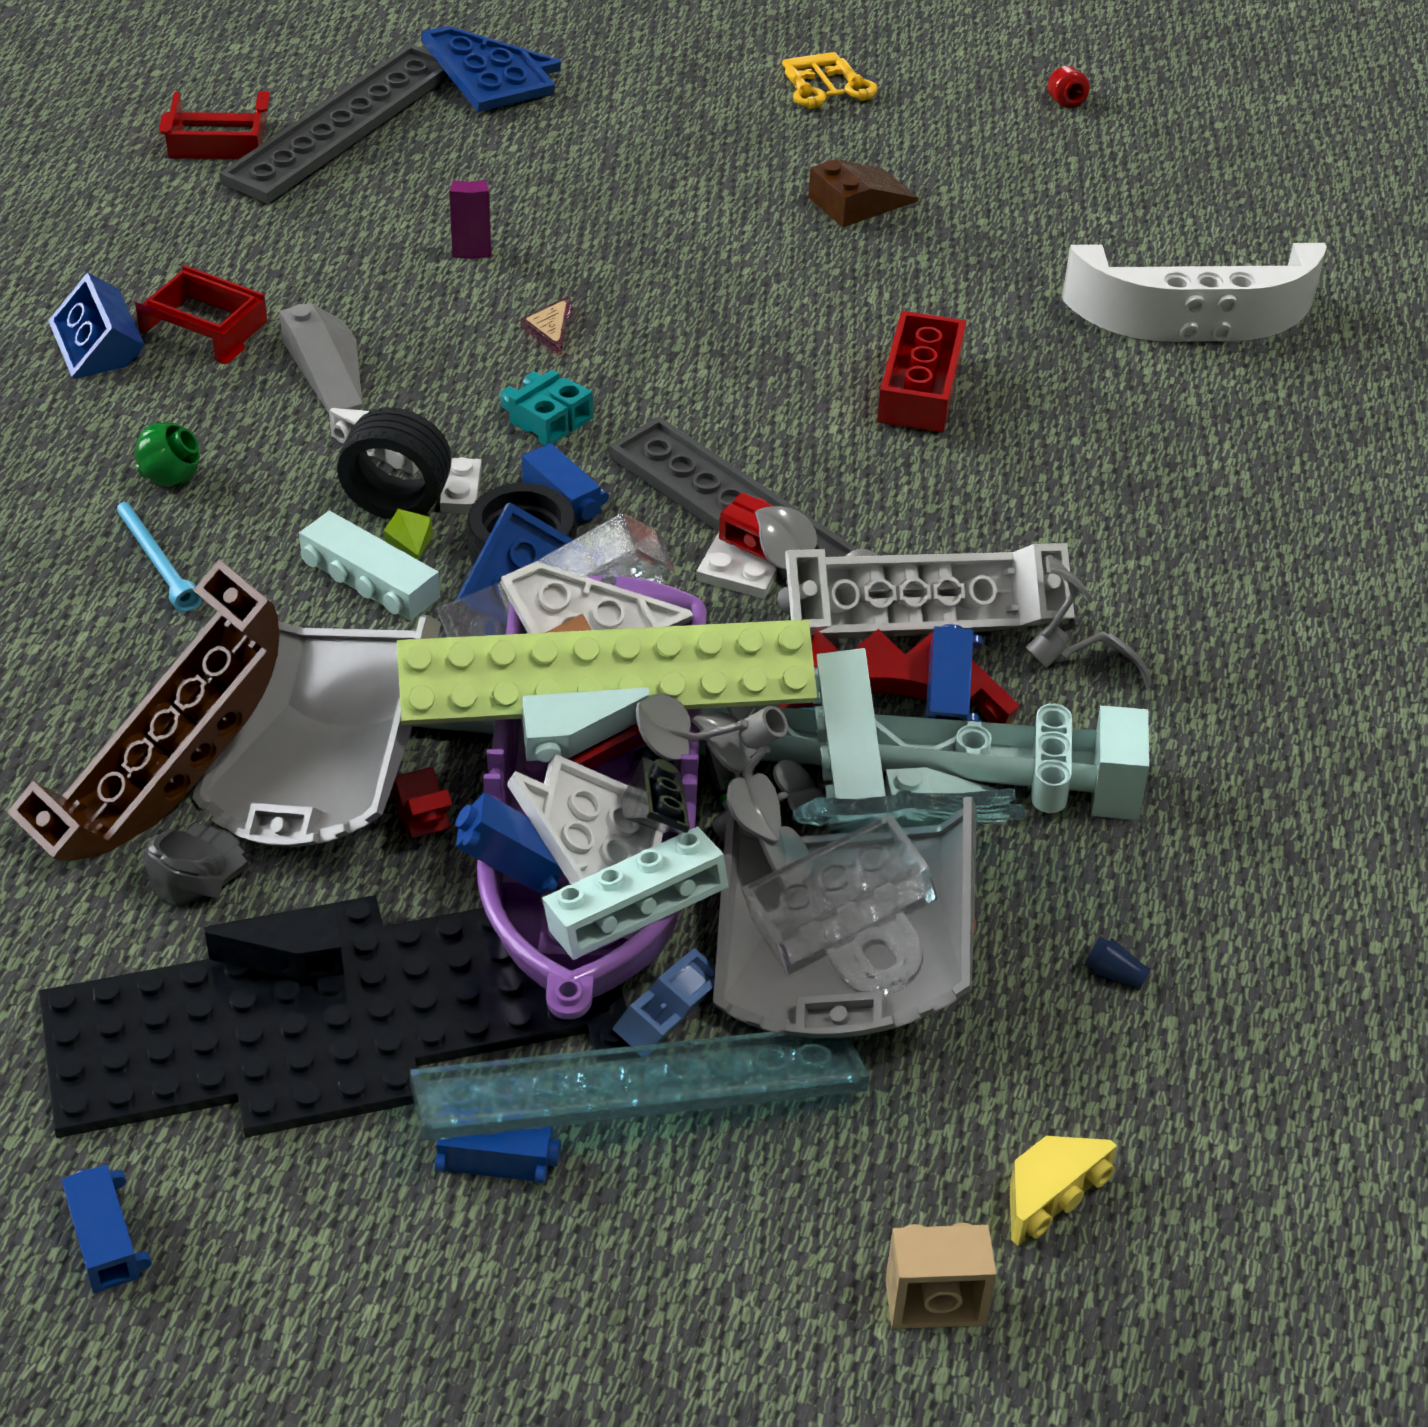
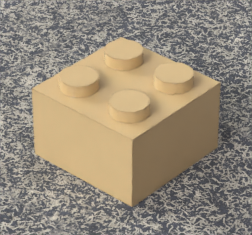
M957 1223L952 1226L925 1227L913 1224L904 1228H893L885 1278L892 1329L980 1326L987 1324L996 1279L995 1262L988 1225Z

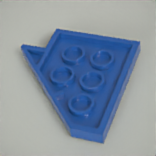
M450 26L422 31L421 42L477 112L554 93L555 84L547 74L560 71V59Z
M507 503L455 602L487 620L479 636L506 635L509 605L511 602L500 584L502 576L536 561L582 576L603 575V582L610 585L616 584V576L634 578L636 576L512 503Z

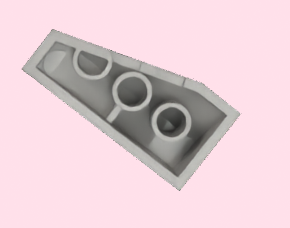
M312 303L298 304L292 308L280 310L282 341L328 413L331 408L352 410L363 408L357 340L346 323Z

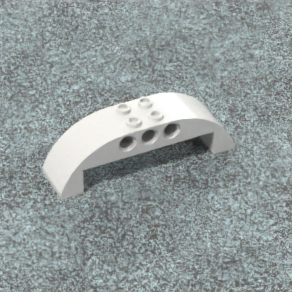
M1293 243L1288 266L1109 267L1103 245H1070L1062 298L1073 311L1089 322L1114 333L1137 339L1190 342L1242 341L1264 338L1291 328L1306 316L1312 307L1327 247L1325 243Z
M1067 543L1032 544L1015 552L825 557V549L785 551L791 620L809 619L811 636L819 631L826 638H868L877 629L886 637L929 635L934 630V626L942 627L946 624H956L963 627V629H972L973 632H983L1051 623L1070 595L1068 583L1059 575L1046 572L1045 559L1048 555H1051L1070 571ZM1073 603L1062 620L1075 617Z

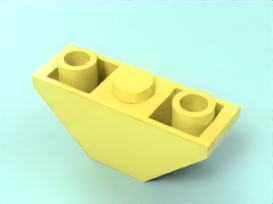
M1045 1136L1014 1161L1010 1181L1011 1240L1019 1246L1030 1236L1034 1239L1039 1238L1050 1227L1053 1217L1062 1210L1065 1213H1069L1078 1206L1085 1191L1093 1185L1097 1188L1102 1187L1115 1171L1113 1161L1117 1145L1111 1140Z

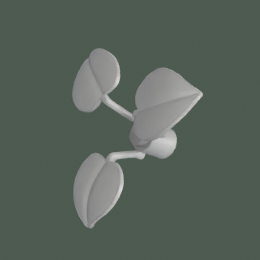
M783 506L765 507L755 512L759 525L761 548L767 560L776 568L787 570L785 551L815 549L817 545L815 528L811 521L801 512ZM856 549L845 556L879 555L868 549ZM786 580L787 586L779 591L777 601L780 609L784 613L791 615L788 580ZM827 638L840 651L838 638Z
M1048 555L1045 559L1046 572L1059 575L1066 581L1070 595L1049 626H1046L1025 648L1045 668H1048L1061 654L1067 659L1072 653L1097 641H1103L1117 649L1138 667L1148 689L1151 686V677L1143 660L1131 647L1113 634L1101 631L1070 647L1066 645L1070 637L1058 627L1062 618L1078 594L1089 603L1093 599L1083 583L1074 574L1068 571L1057 559ZM1074 612L1075 617L1073 619L1077 623L1079 619Z
M654 694L639 702L636 707V720L643 740L656 755L669 761H680L681 754H689L688 741L695 742L738 730V736L742 744L747 748L757 749V752L744 768V778L737 777L728 785L727 803L735 821L746 831L769 842L779 841L781 815L777 792L766 775L761 773L753 775V769L764 755L770 753L769 744L783 737L788 731V722L784 713L780 710V704L727 707L731 717L737 721L736 723L699 733L689 732L691 727L689 714L682 703L676 698L667 694Z
M717 711L704 712L690 720L701 732L737 722L731 715ZM738 730L705 739L719 762L732 772L742 773L751 760L750 757L756 753V749L747 748L742 744L738 736ZM784 759L779 761L773 769L774 780L782 791L777 794L779 802L787 799L793 813L802 819L811 820L821 815L825 809V798L819 788L815 787V782L810 774L793 760ZM727 799L722 803L725 810L718 814L712 822L715 833L723 842H725L726 819L733 818ZM788 826L781 827L780 838L777 842H769L758 837L782 892L787 891L810 868L811 859L806 845L800 836Z

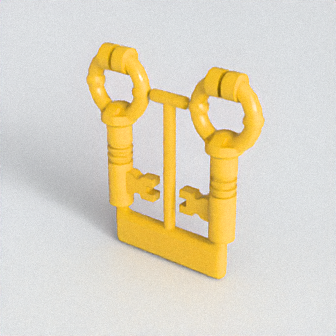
M836 52L790 58L782 61L786 76L797 89L793 94L794 102L807 107V109L822 107L826 100V95L830 97L846 93L853 98H857L859 101L872 100L878 91L876 83L863 79L861 75L856 74L844 58H840ZM819 66H826L825 73L828 76L843 74L848 81L845 88L836 90ZM813 67L830 91L825 93L821 89L812 87L810 83L805 82V79H815L813 70L806 68Z

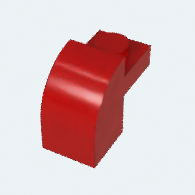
M433 766L395 777L391 790L397 811L410 839L451 828L447 811L452 806L448 789L440 791Z

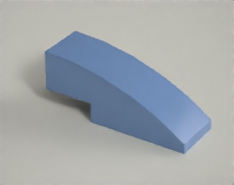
M693 948L658 977L651 988L628 1007L612 1029L646 1058L714 990L715 966Z

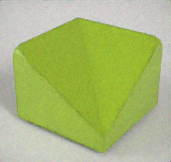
M401 509L397 510L384 529L385 542L415 559H419L433 538L432 520L430 517Z

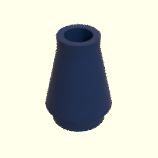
M1101 936L1084 965L1093 970L1091 975L1133 987L1138 991L1151 968L1142 964L1113 938L1109 941Z

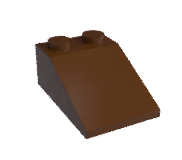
M838 159L828 160L822 164L810 167L808 198L842 227L918 202V197L883 168Z

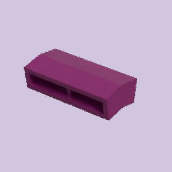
M453 180L449 190L452 257L467 259L492 257L490 199L486 180Z

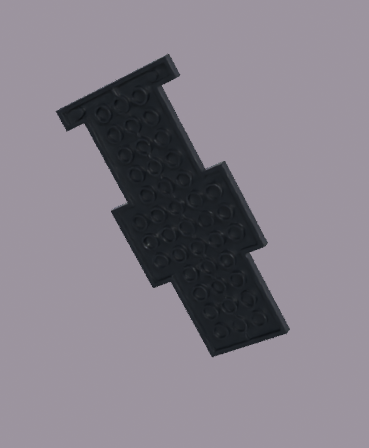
M376 895L226 922L235 923L262 919L269 916H282L308 912L310 910L335 908L344 975L298 981L204 959L39 990L56 1138L238 1102L245 1138L421 1103L424 1102L417 1070L419 1066L584 1033L588 1034L597 1067L639 1059L640 1054L612 1029L627 1010L620 985L592 998L591 1007L581 1017L575 1019L556 1017L548 1009L546 989L530 978L509 956L498 934L492 927L484 907L383 926Z

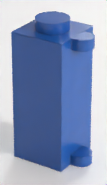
M552 443L522 456L523 482L547 486L564 495L573 507L576 523L592 519L601 512V505L608 501L609 494L601 489L594 480Z
M946 624L942 627L934 626L929 651L926 718L979 722V716L975 713H969L972 650L982 647L983 638L973 635L972 629H963V627L956 624Z
M485 792L472 805L467 804L462 808L455 823V826L458 828L456 842L458 849L540 894L545 891L552 893L556 889L559 877L563 872L527 816Z
M445 1108L436 1144L435 1172L450 1171L528 1180L545 1184L547 1183L549 1167H558L561 1139H554L553 1120Z
M108 1164L93 1169H84L74 1175L61 1178L93 1294L140 1279L139 1272L148 1269L152 1265V1261L148 1252L134 1253L115 1191L122 1188L127 1182L124 1172L121 1170L110 1172Z

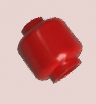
M1072 66L1058 68L1048 80L1049 95L1054 101L1065 108L1080 106L1089 95V80L1082 72Z

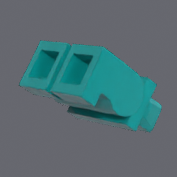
M552 369L543 375L533 371L525 376L521 389L517 390L508 386L500 392L501 407L509 411L510 423L517 427L519 426L526 432L532 431L537 434L538 442L544 446L549 443H556L567 436L569 430L573 432L594 418L593 391L567 378H559V373Z

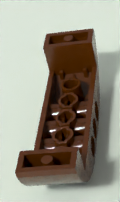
M219 559L193 590L217 612L64 795L61 796L33 780L7 811L52 858L58 861H74L94 857L114 850L156 825L189 793L239 733L262 699L272 677L278 656L280 636L278 616L274 604L222 560Z

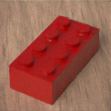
M901 310L880 388L877 422L937 432L945 431L963 353L967 320Z

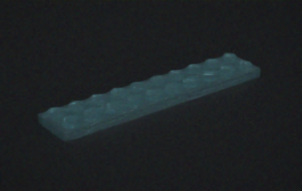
M763 1032L410 1069V1087L423 1140H445L452 1137L478 1134L490 1135L504 1131L540 1129L549 1126L585 1124L612 1119H630L639 1116L674 1114L676 1112L701 1109L713 1110L720 1107L746 1104L758 1105L764 1102L790 1099L802 1100L808 1097L835 1094L846 1095L853 1092L868 1091L870 1076L850 1037L810 1038L775 1032Z

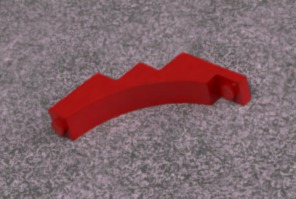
M879 629L854 648H865L871 693L903 695L927 701L929 651L933 631L906 654ZM819 631L811 636L814 668H817V654L837 652L839 650ZM972 660L970 709L977 704L981 714L989 722L1011 724L1015 720L1020 705ZM780 704V708L800 709L809 708L817 704Z

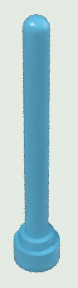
M127 502L120 503L117 506L118 514L170 587L169 600L175 609L180 613H184L198 608L203 598L193 591L196 585L192 581L184 580L180 577L131 505Z

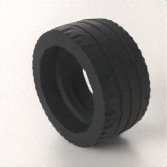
M395 407L374 409L364 414L355 423L341 448L337 463L339 482L344 492L347 493L348 497L357 506L377 517L391 520L398 509L424 515L437 502L448 479L452 463L450 445H448V441L437 426L420 414ZM388 449L398 452L414 462L422 472L423 478L401 479L391 476L374 464L366 450Z
M513 483L490 489L475 500L468 515V552L473 566L507 503H512L577 541V523L571 503L568 502L564 495H561L554 489L535 483Z

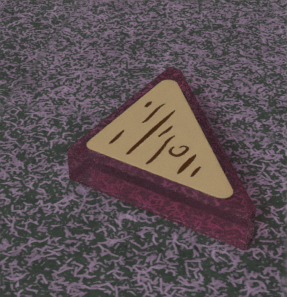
M567 296L520 318L521 328L557 356L563 353L562 349L566 337L569 311L571 309V298Z

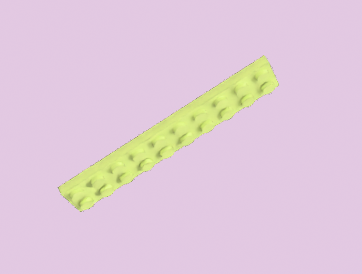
M809 619L397 640L396 643L401 725L522 719V696L647 687L649 688V697L654 694L670 695L680 701L686 710L814 703L817 699Z

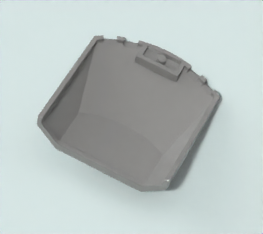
M421 615L416 631L303 628L278 621L280 634L278 656L266 691L253 714L239 733L196 783L192 798L198 807L202 809L208 808L213 816L211 820L231 833L255 843L275 847H301L329 842L346 836L383 815L413 726L401 725L396 643L397 640L438 638L441 622L433 617Z
M964 797L963 808L938 825L800 836L809 852L811 865L808 872L785 892H782L758 837L742 828L734 818H727L724 859L729 887L721 891L713 993V1004L715 1007L737 1020L770 1032L798 1037L842 1038L886 1031L912 1023L948 1006L972 990L977 808L973 797Z

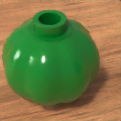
M164 422L151 424L140 432L136 441L135 460L137 462V471L143 478L150 479L154 484L161 487L180 486L193 479L198 469L200 451L198 440L190 430L176 423Z

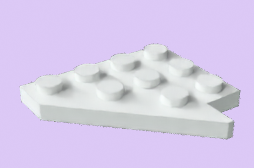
M538 561L501 577L500 584L527 633H545L582 613L592 630L682 626L689 623L693 617L691 610Z
M557 754L548 763L544 783L516 771L508 781L507 786L570 884L662 842L663 833L623 818L621 799L628 785ZM641 929L624 936L623 938L629 940L634 935H636Z

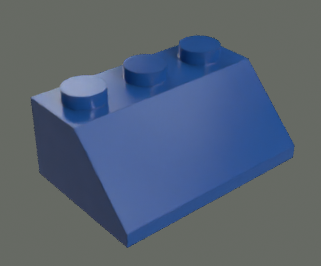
M88 272L48 320L71 377L75 379L125 368L133 359L138 357L144 346L120 290Z

